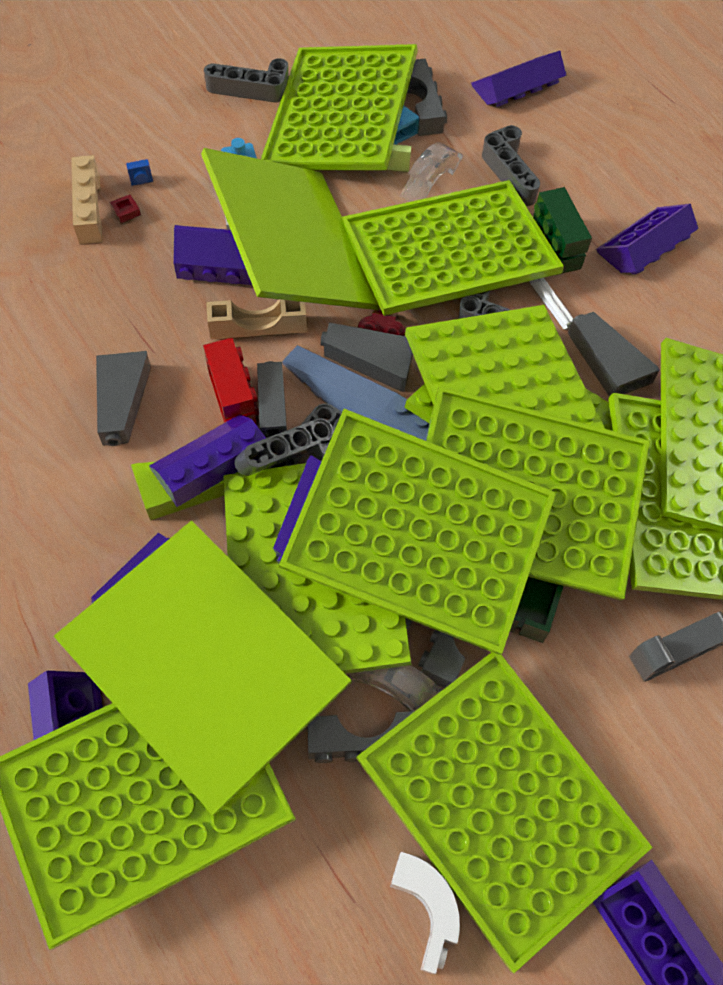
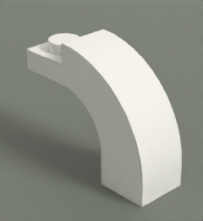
M401 852L390 887L415 896L425 906L430 918V935L420 970L436 974L437 968L443 969L448 949L443 947L444 942L453 945L458 943L460 922L457 903L448 883L434 867L422 859Z

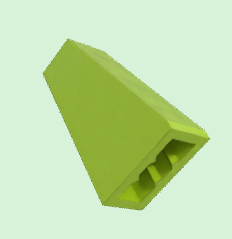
M155 462L131 465L150 521L224 496L223 480L176 507L149 467V465Z

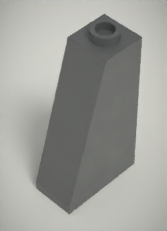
M594 311L585 315L580 314L572 320L568 335L609 397L612 393L627 394L653 384L660 371L658 366Z
M329 322L327 332H322L320 345L324 346L325 357L398 391L405 392L413 357L412 350L405 336Z
M147 351L96 356L97 433L103 446H118L129 443L151 371Z
M267 361L265 363H257L260 431L266 438L287 431L282 362Z

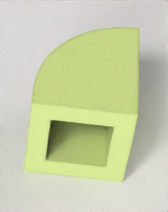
M393 144L387 170L409 172L411 146Z

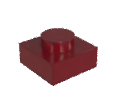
M131 194L110 202L111 209L120 223L141 216L140 208Z

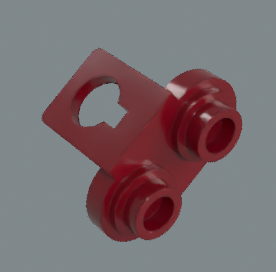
M374 310L372 316H365L358 323V328L400 336H405L406 332L404 325L396 320L398 313L384 316L381 310Z

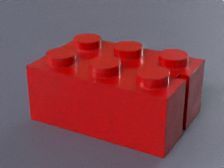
M233 338L203 345L209 377L224 423L240 414L252 419L257 425L256 416L259 415V409L256 402H258L255 388L251 387L249 382L251 379L247 366L244 367L242 362L244 358L241 347L235 346Z

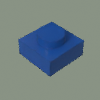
M148 159L126 163L131 186L153 182Z

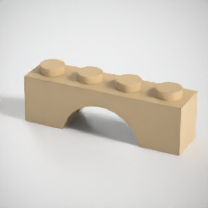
M94 155L71 157L73 227L79 244L103 242L102 223L97 192L100 191V174Z
M278 299L273 306L258 311L239 308L231 300L207 302V322L211 339L307 332L305 302Z

